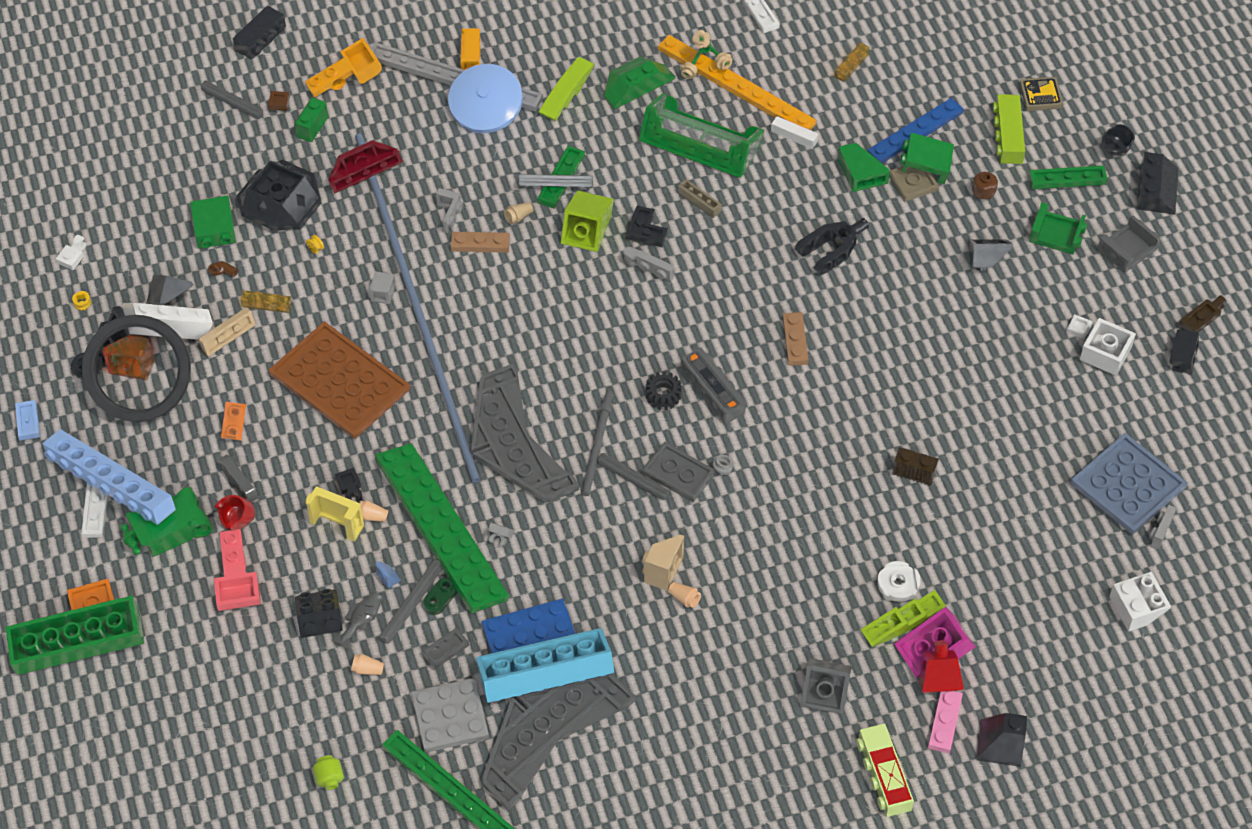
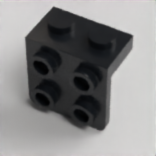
M323 589L315 593L304 592L295 597L296 615L301 638L343 631L337 590Z

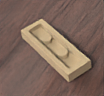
M247 307L199 338L198 340L204 354L209 357L254 327L256 324L251 310Z

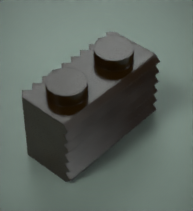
M899 447L894 460L892 474L931 486L937 471L939 458Z

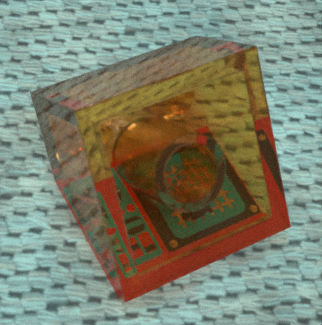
M128 335L103 348L102 351L109 374L148 380L155 362L148 338Z

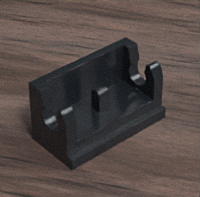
M1177 329L1169 362L1181 367L1173 366V371L1192 375L1199 348V332Z

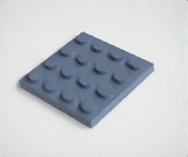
M1124 433L1074 476L1070 484L1133 535L1187 487L1188 482Z

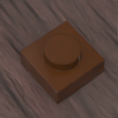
M271 91L268 103L269 110L287 111L290 99L289 92Z

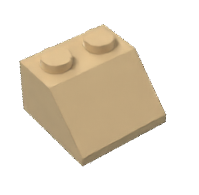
M677 535L655 543L650 551L645 552L642 563H645L642 570L644 583L668 591L683 559V535Z

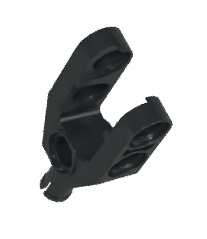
M861 218L852 225H849L846 221L824 224L799 240L795 245V250L804 257L828 241H832L837 249L827 252L826 256L821 258L815 264V267L813 266L820 275H824L849 258L857 243V235L868 229L869 223L865 218Z

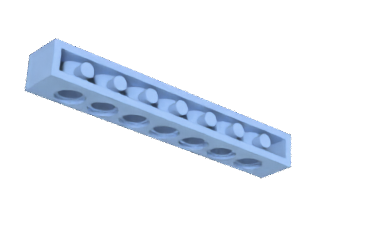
M60 429L42 443L45 450L44 455L50 462H55L63 470L67 469L72 472L76 478L85 480L88 485L98 488L104 495L108 494L117 503L126 505L132 512L142 515L145 520H150L158 525L176 510L170 494Z

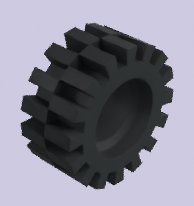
M664 371L662 375L657 372L656 377L652 374L646 382L645 397L648 404L651 403L653 408L657 405L658 410H661V407H664V410H668V406L671 409L674 408V404L678 405L679 400H681V381L678 380L676 375L673 377V373L670 372L669 375H666ZM666 387L671 392L663 395L657 393L656 389Z

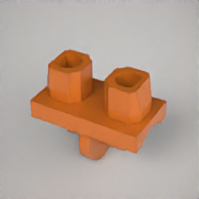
M225 402L221 438L242 440L246 404Z

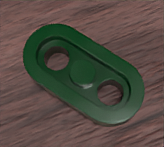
M448 577L440 579L424 598V609L428 614L438 615L442 613L456 596L457 590Z

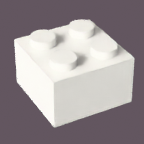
M1099 318L1083 346L1080 360L1117 376L1132 348L1136 333Z

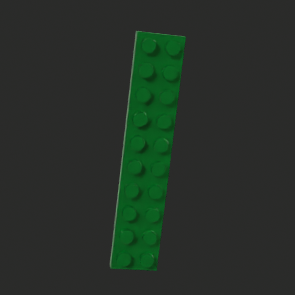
M410 443L377 453L375 461L435 557L439 560L440 565L452 581L471 614L508 601L509 594L413 444Z

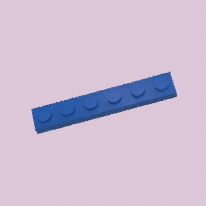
M950 98L867 149V152L883 164L904 151L902 150L903 142L909 138L911 132L928 136L963 114L964 109L955 100Z

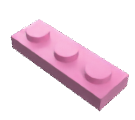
M941 691L928 749L950 754L963 693Z

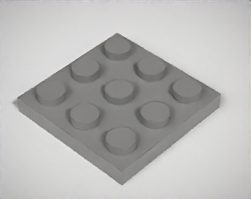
M475 678L411 692L425 753L489 739Z

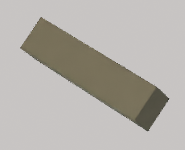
M687 179L678 186V194L712 218L721 212L722 204Z

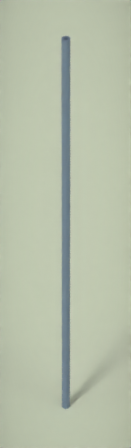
M356 134L357 145L365 144L362 134ZM374 175L369 180L473 483L479 482V474L377 177Z

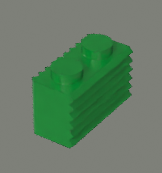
M313 97L310 98L294 123L297 138L313 142L315 137H317L318 132L322 129L323 124H325L328 118L325 101Z

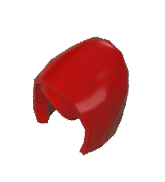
M228 495L214 505L218 511L220 522L229 531L243 529L255 518L253 503L242 496Z

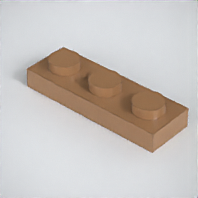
M452 232L451 252L509 253L510 233Z
M803 312L783 313L788 366L808 365Z

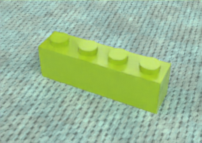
M998 94L996 102H993V113H996V116H994V127H997L995 141L999 143L996 148V155L1000 156V164H1023L1025 143L1020 95Z

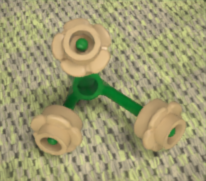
M699 30L692 38V41L699 50L691 63L686 62L680 67L681 75L686 79L695 78L698 70L695 64L702 53L711 51L716 56L715 63L717 68L721 70L731 66V55L726 52L719 54L711 45L710 34L704 32V30Z

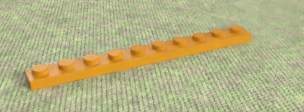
M668 35L658 45L660 52L683 65L686 62L691 63L698 52L671 35ZM701 54L695 66L698 70L696 73L774 118L778 116L808 130H811L816 125V119L730 69H718L715 61L704 54Z

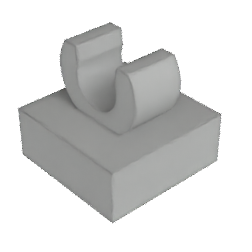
M490 523L488 531L494 532L490 536L489 541L494 543L495 538L499 536L501 538L500 546H505L507 543L506 537L512 538L514 533L513 529L495 523Z

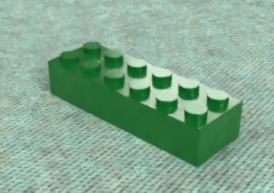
M132 595L5 627L10 665L17 675L145 644L139 605Z

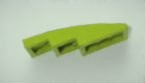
M578 57L563 74L539 110L540 115L556 122L564 108L567 109L574 95L577 96L595 64Z
M933 590L918 601L915 598L899 609L897 607L893 608L860 630L870 645L875 647L921 625L945 608L946 605L936 590Z

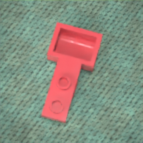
M241 529L220 532L224 577L214 578L218 611L261 605L257 573H246Z

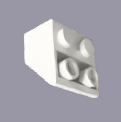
M1152 572L1113 584L1109 596L1128 632L1149 625L1171 608Z

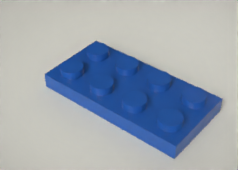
M563 598L481 621L491 654L575 634Z

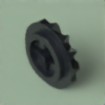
M85 352L75 356L71 362L72 373L77 378H83L82 364ZM98 355L96 373L100 374L101 369L104 367L102 358Z

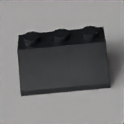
M1144 152L1140 166L1137 210L1173 215L1176 213L1179 169L1164 154Z

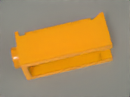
M462 28L460 64L463 70L480 65V28Z

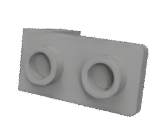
M439 188L436 193L437 206L448 208L443 219L444 233H448L450 228H453L455 225L457 213L462 211L463 202H461L459 193Z

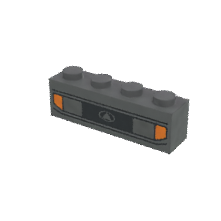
M699 348L681 358V370L725 425L745 414L747 405L745 397L742 394L739 395L732 381L727 380L722 369L714 364L709 353H705L702 348Z

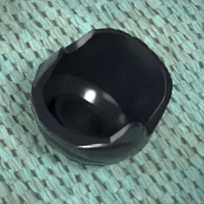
M1117 124L1104 132L1102 136L1103 148L1111 155H1124L1132 147L1135 135L1129 127Z

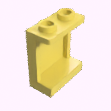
M317 486L312 493L308 494L306 504L310 524L315 525L319 517L326 518L345 526L347 539L355 542L364 527L361 504Z

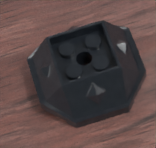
M285 160L278 162L269 161L263 168L254 173L236 196L242 217L273 231L301 230L322 204L315 174Z

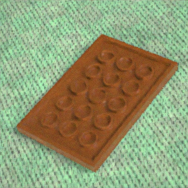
M325 321L268 369L270 376L353 439L361 435L411 389L409 383Z

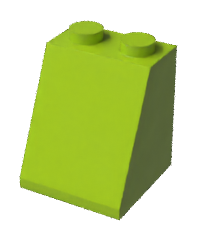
M577 190L564 212L561 244L598 252L612 216L614 199Z

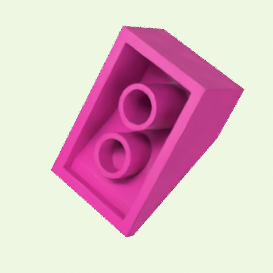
M947 607L894 643L916 678L920 677L924 653L935 651L936 641H946L948 643V650H954L958 659L976 647L956 616Z

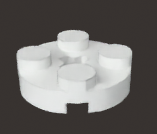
M890 562L879 572L877 581L879 591L887 601L904 602L914 599L920 587V575L915 568L913 570L906 562ZM896 578H900V581H904L902 585H897L894 582L896 581Z

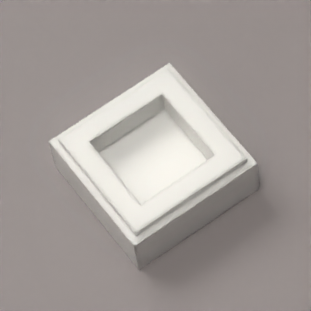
M1074 314L1066 333L1085 340L1093 321Z

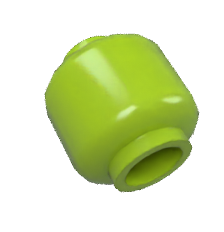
M332 755L318 758L312 767L317 786L325 787L326 790L337 788L338 784L344 779L340 760L333 758Z

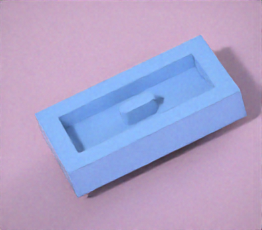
M36 400L15 403L19 440L40 437Z

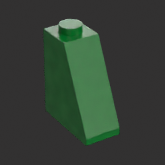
M858 143L839 147L837 159L852 192L888 184L889 169Z

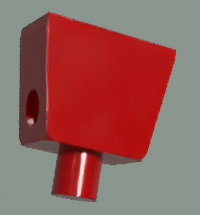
M936 641L935 651H927L923 655L919 685L923 693L964 690L958 657L954 650H948V643L946 641Z

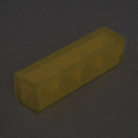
M860 42L837 67L835 78L845 82L867 58L870 47Z
M243 290L240 299L241 306L244 308L290 313L292 306L291 296Z

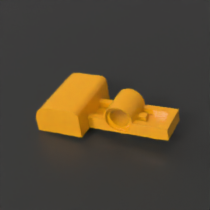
M364 38L340 51L343 56L341 60L305 81L314 98L330 88L333 90L343 88L346 84V78L353 74L359 83L363 84L381 72L382 66Z

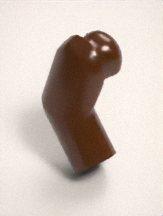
M224 261L212 263L208 266L209 273L214 276L226 273L236 277L239 271L238 268Z

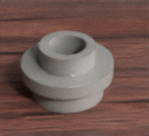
M727 455L717 456L712 463L714 470L721 474L730 473L733 468L732 460Z

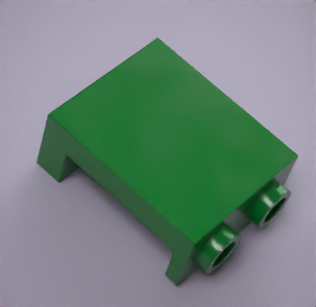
M911 132L909 138L903 142L902 150H905V152L902 153L899 164H902L901 172H905L907 167H912L937 174V182L945 184L950 174L954 144Z
M228 195L190 201L195 237L199 249L236 243Z
M1041 202L1031 230L1029 242L1074 255L1075 249H1080L1083 237H1080L1081 233L1085 234L1088 223H1085L1086 215L1082 214L1081 219L1076 220L1048 212L1049 204Z

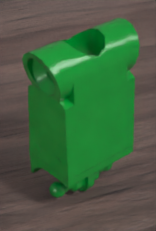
M191 487L180 490L175 496L171 495L176 510L158 525L150 520H145L137 512L131 511L126 514L133 529L129 530L128 525L125 523L120 526V529L123 531L124 544L132 548L134 555H139L141 549L137 546L138 542L142 546H147L152 556L155 557L191 541L193 537L201 538L213 532L214 528L206 513L199 508V500Z

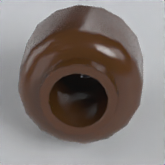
M985 171L976 174L972 185L973 194L983 200L994 197L998 186L997 177Z

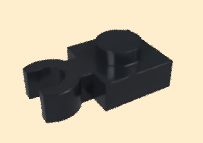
M355 468L335 474L339 489L342 494L347 493V499L352 500L353 496H358L360 501L363 500L360 490L361 483Z

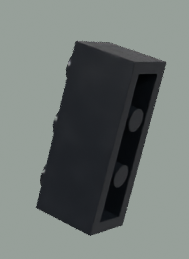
M267 5L233 37L235 51L251 60L260 54L262 49L270 44L279 33L284 31L286 27L284 14Z

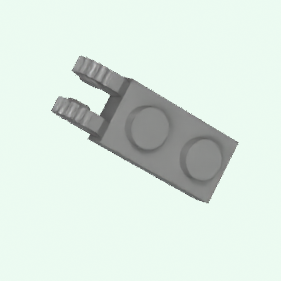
M625 247L623 251L624 261L629 266H639L641 270L649 271L660 279L672 281L674 278L673 265L641 250Z

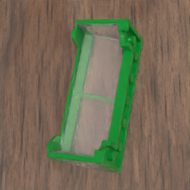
M662 93L646 107L639 141L739 178L745 174L761 146L764 129L750 126L742 134L677 110V100L670 95Z

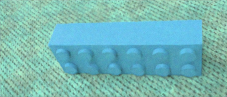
M602 628L476 657L479 678L487 703L614 673L612 652Z

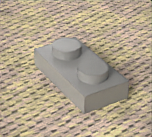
M1168 505L1166 512L1161 511L1157 520L1160 525L1158 528L1154 526L1150 538L1153 539L1152 548L1159 550L1174 517L1176 507Z

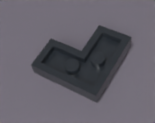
M637 205L626 231L625 239L663 247L668 234V228L651 224L655 215V209Z

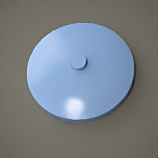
M480 64L463 71L452 83L448 95V103L454 119L463 128L476 133H491L508 126L519 114L523 101L521 86L514 74L506 68L494 64Z

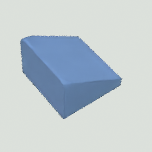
M380 561L376 562L377 575L386 587L390 588L401 581L390 565Z

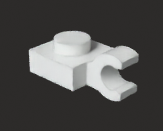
M76 235L72 246L66 245L57 256V264L74 270L84 257L82 250L87 245L83 242L85 238Z

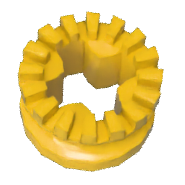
M312 235L311 239L305 241L307 246H309L308 249L311 248L310 251L314 254L324 249L323 242L316 235Z
M79 291L73 295L72 301L77 310H86V308L88 309L91 306V299L87 292Z

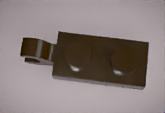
M1222 295L1218 296L1212 303L1206 299L1180 320L1179 325L1186 331L1200 332L1221 315V310L1225 307L1223 303L1227 300Z

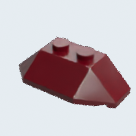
M371 140L339 155L328 181L335 194L401 164L403 161L397 148Z

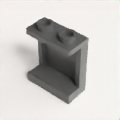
M1132 215L1129 218L1128 224L1112 236L1103 235L1100 238L1097 250L1126 273L1158 249L1160 237L1144 225L1141 220Z

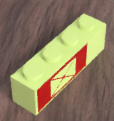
M881 724L861 729L856 743L860 752L863 751L865 769L871 773V786L873 790H877L879 795L877 801L880 810H884L886 817L912 811L914 800L886 725Z

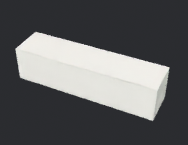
M778 116L771 125V132L813 149L818 142V133Z

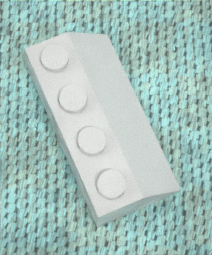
M123 303L122 305L125 316L145 315L159 319L174 329L181 338L198 340L210 331L213 324L208 309L141 303ZM128 328L130 334L161 336L147 328Z

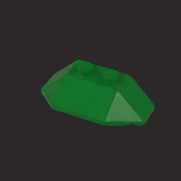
M640 56L609 72L604 98L615 110L674 80L676 76L666 65Z

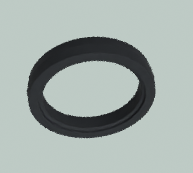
M128 315L108 322L92 337L84 353L82 373L89 395L103 411L121 420L144 422L165 415L180 402L190 381L191 361L185 343L169 325L150 316ZM130 327L147 328L161 335L170 344L177 359L178 373L172 391L162 402L147 409H130L118 405L104 393L97 378L96 362L101 347L113 334Z

